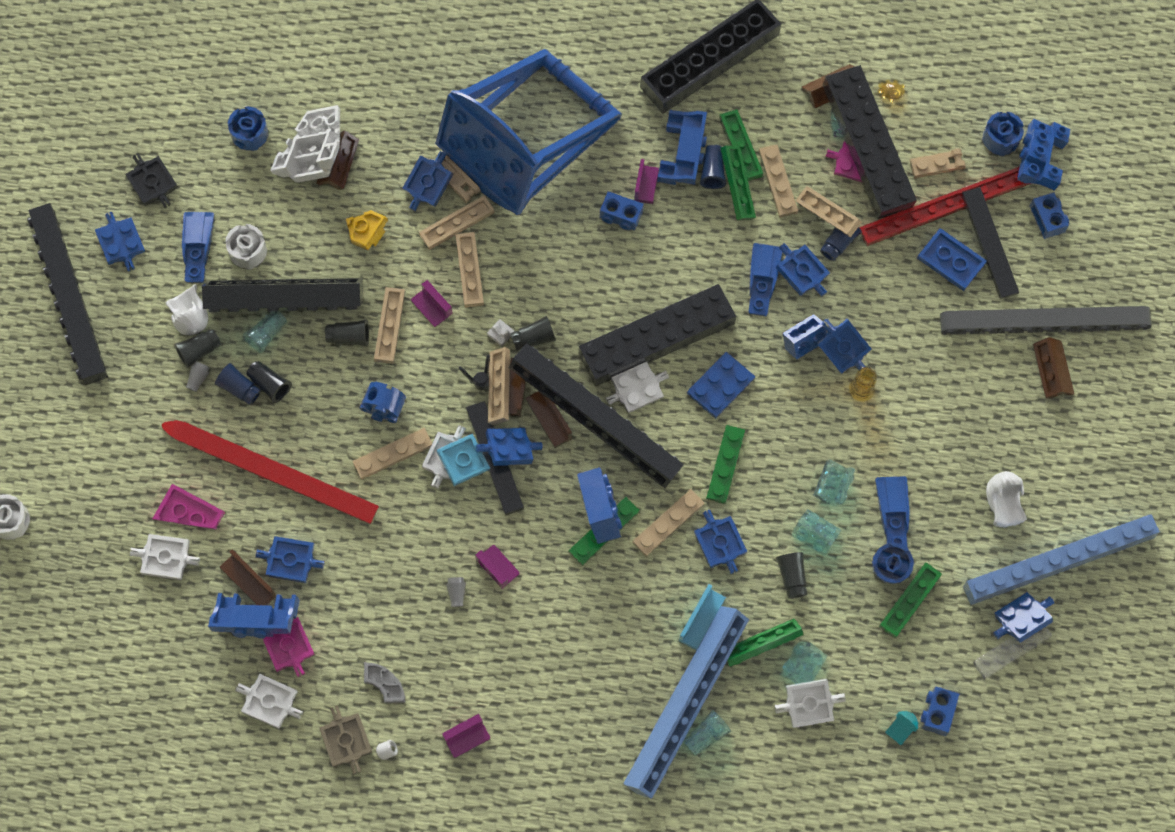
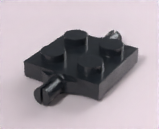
M139 153L136 156L133 155L132 158L137 166L125 175L144 206L160 200L164 208H167V205L169 207L171 203L166 195L176 190L178 186L160 157L157 156L151 160L143 161Z

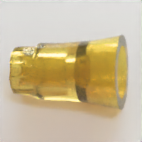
M862 367L856 373L848 388L852 398L864 402L874 396L877 381L876 372L870 367Z

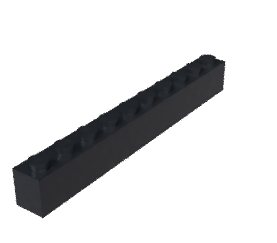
M51 203L29 209L30 217L27 220L30 228L35 230V234L32 235L35 244L39 245L41 249L38 251L41 262L45 261L46 267H43L46 278L51 280V284H48L51 294L56 296L57 300L54 301L57 312L61 311L62 317L59 320L62 328H66L68 333L65 335L68 346H72L73 349L70 355L73 363L78 365L79 369H76L79 381L83 380L85 385L109 378L55 211Z
M526 343L512 359L508 367L664 489L684 465L677 457L664 450L660 444L651 440L646 433L640 431L629 420L620 416L615 409L607 406L598 396L593 395L581 383L576 382L567 372L562 371L550 359L541 355L536 348Z

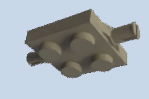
M334 706L337 714L333 707L330 708L334 720L325 726L319 727L332 766L334 768L350 763L353 775L357 774L356 769L358 773H361L362 771L357 760L373 752L359 713L342 717L339 706Z

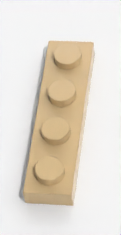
M778 145L759 148V154L779 218L798 214L797 205Z
M808 186L805 187L796 199L799 205L849 237L853 235L862 223L859 218Z
M484 195L420 231L419 236L427 248L431 250L454 237L455 234L461 233L494 214V209Z
M475 232L455 234L465 308L484 306Z
M385 288L374 362L394 364L405 289Z
M506 347L490 352L488 423L491 425L509 421L510 369L508 367L510 365V350Z
M422 428L354 460L353 464L362 480L431 448L432 441L425 428Z
M690 489L633 540V544L647 557L705 503Z

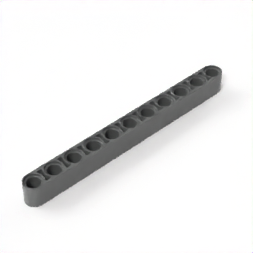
M1148 306L960 310L940 313L941 334L947 335V333H950V335H960L968 332L970 334H985V332L1000 334L1005 332L1024 333V331L1040 333L1043 331L1062 332V330H1066V332H1081L1082 330L1101 331V329L1105 331H1120V329L1139 330V328L1147 330L1152 327L1150 308Z

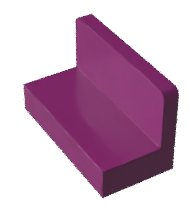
M641 159L634 201L653 204L659 168L645 166V159Z
M426 280L421 284L422 291L411 298V302L436 327L453 314L452 307L433 285Z
M492 545L484 553L480 550L475 554L476 561L501 589L520 574L495 545Z
M479 714L442 733L454 758L490 740V735Z

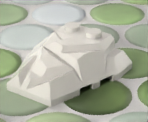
M338 105L307 111L295 128L297 134L294 139L288 138L286 141L287 149L283 153L279 152L276 155L270 170L273 174L283 178L290 176L295 182L310 181L329 176L340 147V107Z

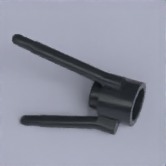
M489 354L486 356L484 372H478L474 377L463 367H459V370L471 384H474L478 390L488 392Z

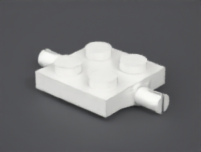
M647 362L642 363L611 378L616 394L606 397V401H608V405L620 401L628 413L663 398L664 395L659 387V382L668 379L669 376L666 371L655 375Z
M458 425L454 435H446L438 431L425 458L422 469L430 471L435 475L431 486L436 489L439 488L442 479L450 480L436 451L461 439L466 430L463 426L461 428Z
M149 534L147 544L143 550L131 548L130 556L142 558L140 573L148 576L182 580L186 565L199 566L200 557L188 556L190 543L188 539Z
M259 674L256 682L250 688L241 683L236 688V692L246 695V702L241 712L275 728L280 729L288 714L298 719L303 714V711L292 707L297 690Z
M823 679L786 686L787 703L775 705L776 714L788 712L791 716L792 727L795 728L834 721V703L846 702L844 693L832 695L829 691L828 680Z

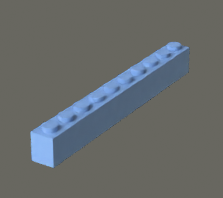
M1152 514L968 580L964 584L963 589L970 605L1154 539L1160 531Z
M720 607L623 784L636 794L651 799L654 796L749 621L737 609Z

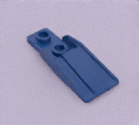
M185 212L183 215L182 254L184 264L186 265L185 282L187 283L204 282L205 265H207L212 239L213 212Z
M753 244L750 267L751 297L749 314L767 316L769 301L772 298L779 272L776 266L781 262L783 253L778 246Z
M877 477L875 482L878 504L887 544L894 542L908 548L906 534L909 529L910 510L907 477Z

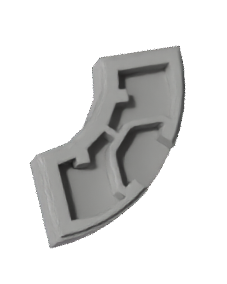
M364 662V684L373 685L378 688L383 694L385 703H406L403 687L392 672L381 665Z

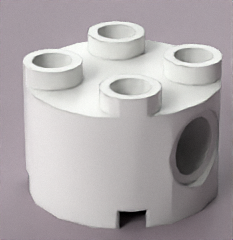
M250 224L235 226L226 236V248L230 259L236 266L253 269L263 262L267 253L262 232Z
M8 494L0 495V538L10 540L22 537L30 523V514L27 508L15 496Z

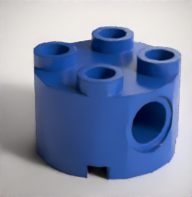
M250 106L244 107L245 109L241 110L237 109L230 115L228 120L231 139L240 149L256 151L268 138V127L264 115L257 108Z
M1012 112L995 113L990 117L984 129L982 137L984 145L989 151L998 156H1005L1014 152L1024 134L1023 122Z
M371 382L359 409L372 414L371 418L373 420L382 422L385 419L388 422L396 423L405 403L406 395L394 387L391 390L386 388L387 384Z
M894 542L880 547L873 556L872 561L874 574L879 580L887 584L901 583L909 577L914 566V560L909 549L902 544Z

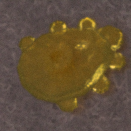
M886 80L885 83L881 82L878 85L880 88L878 93H882L881 98H887L889 102L900 99L905 93V84L900 85L897 80L893 82Z

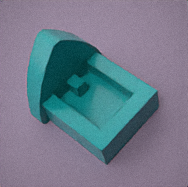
M908 711L898 712L896 714L897 718L885 731L899 745H902L913 731L916 732L919 727L915 714Z

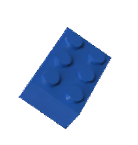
M600 467L577 474L589 524L597 543L620 538L619 529L623 527L620 517H618V508L613 498L614 493L607 474H603Z

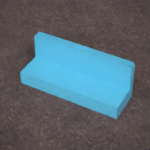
M708 584L679 638L681 643L696 651L726 597L713 591L712 585Z

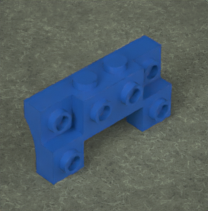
M669 110L666 132L680 134L676 163L661 160L657 182L676 185V182L695 185L698 165H702L704 153H701V147L705 148L707 137L703 135L707 112Z
M1033 119L1028 125L1027 134L1022 142L1024 148L1020 153L1021 163L1017 180L1023 183L1039 184L1055 191L1061 183L1063 170L1049 164L1052 148L1054 145L1063 149L1069 141L1071 129L1056 122L1049 126Z
M218 593L215 609L210 617L208 627L212 632H231L238 638L254 636L264 639L265 637H273V634H290L293 619L297 617L300 600L297 595H292L291 599H283L280 594H277L273 609L272 606L240 605L241 598L237 593H234L233 597H225L223 593Z

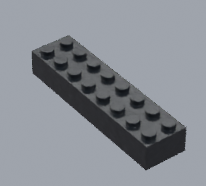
M754 0L641 76L640 88L659 111L664 114L779 36L781 23L761 0Z
M861 65L825 76L822 86L877 219L914 207L917 201Z
M363 278L208 280L202 285L203 309H208V312H220V309H228V312H238L243 308H248L249 312L260 311L259 308H267V311H279V308H287V311H297L302 307H306L308 311L318 310V307H326V310H338V307H346V310H356L364 301Z
M717 284L580 345L578 354L595 387L610 381L613 376L642 363H650L735 325L736 314L720 285Z

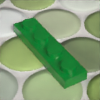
M738 109L720 114L719 119L730 146L740 145L747 180L751 181L763 177L764 173Z
M740 145L723 146L721 152L737 221L753 220L756 218Z
M726 425L706 497L707 500L726 504L745 429Z
M627 497L617 504V513L622 527L626 526L640 512ZM591 529L568 552L583 566L609 541L598 544Z
M925 562L879 627L896 639L939 580L942 573Z
M791 619L736 643L726 663L729 667L738 665L745 660L803 636V630L795 619Z

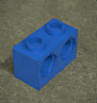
M608 191L601 206L599 218L607 224L615 223L624 230L632 229L635 231L643 213L644 204ZM609 208H615L616 211L611 212V211H608L607 209H609ZM632 214L634 217L627 218L625 215Z
M1055 193L1034 198L1029 207L1043 238L1046 239L1065 233L1069 226V219L1063 213L1061 201L1056 197ZM1043 205H1047L1051 209H1046ZM1051 222H1056L1058 226L1053 225Z
M813 314L782 333L785 350L797 360L817 348V342L827 334L826 329L821 325L822 321Z
M935 686L933 691H929L926 698V703L929 705L927 711L923 710L920 722L923 723L922 729L947 736L960 694ZM937 697H943L946 705H939L936 700ZM937 716L940 719L941 724H933L931 721V717Z

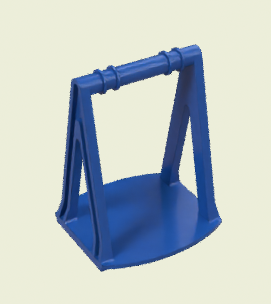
M543 49L466 89L451 91L447 96L435 144L477 184L481 193L501 207L516 215H520L530 199L620 120L622 113L611 105V101L605 100L601 93L598 94L572 72L569 66H565L561 59H557L548 50ZM543 66L550 75L553 74L558 82L561 81L585 101L590 109H594L597 115L601 117L541 151L532 154L516 133L491 110ZM497 89V90L494 91L489 97H487L482 103H479L478 101L475 100V99H477V98H479V97H481V96H483V95H485V94H487V93H489V92H491V91ZM563 154L532 182L534 174L541 165Z

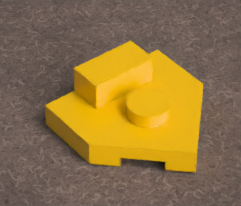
M370 210L358 217L346 218L352 244L369 250L371 246L376 247L385 233L384 226L388 221L387 217Z

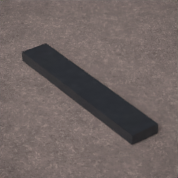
M981 187L962 192L964 204L985 260H987L986 263L999 298L1003 299L1019 294V289Z
M485 401L466 407L479 444H487V429H495L494 425L488 423V409ZM482 452L490 467L489 473L505 516L523 510L524 506L509 465L494 466L489 453Z

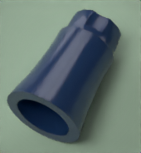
M709 145L705 149L700 185L706 189H721L726 186L724 161L721 152L722 147L720 145Z
M834 227L820 252L830 261H835L851 242L861 234V229L858 227L853 235L849 237Z
M232 363L224 367L215 381V386L226 390L248 405H252L261 393V390L239 372Z

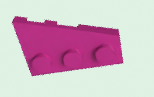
M172 484L152 519L216 530L225 511Z

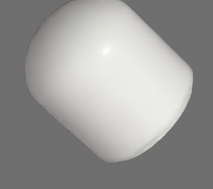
M392 740L383 742L376 748L378 757L383 760L396 756L398 752L397 746ZM391 746L395 747L394 752L392 751Z

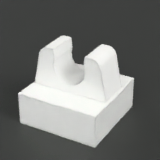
M499 319L487 332V335L502 347L511 338L510 333L515 331Z

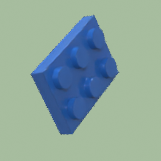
M941 228L917 256L918 260L962 291H965L987 262V260Z
M725 352L687 391V394L716 419L755 379V376L728 352Z

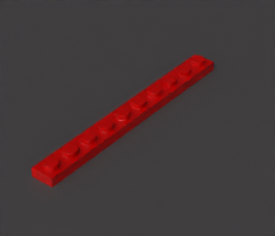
M1019 166L859 227L861 229V236L866 246L964 210L966 206L961 194L968 190L981 187L985 201L1032 183H1023L1017 180Z

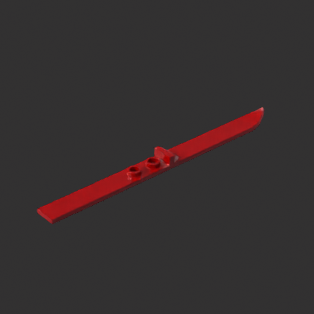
M174 420L164 422L161 425L170 437L181 443L368 524L372 523L379 509V506L189 423Z

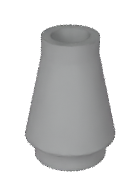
M195 361L194 365H191L186 388L197 392L209 375L210 367Z
M464 577L448 578L446 587L451 607L463 606L466 586Z

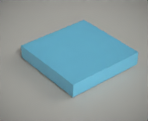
M473 433L436 451L453 486L490 470L483 453L476 452V444L478 443Z

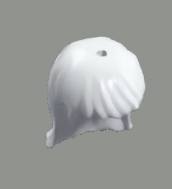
M196 284L166 302V305L173 313L171 318L174 327L181 334L189 336L200 333L208 324L207 309H203V302L196 292Z
M1012 472L998 473L987 484L986 495L988 504L995 515L993 522L995 527L1006 528L1008 526H1016L1027 520L1020 503V492L1022 496L1024 495L1023 481Z

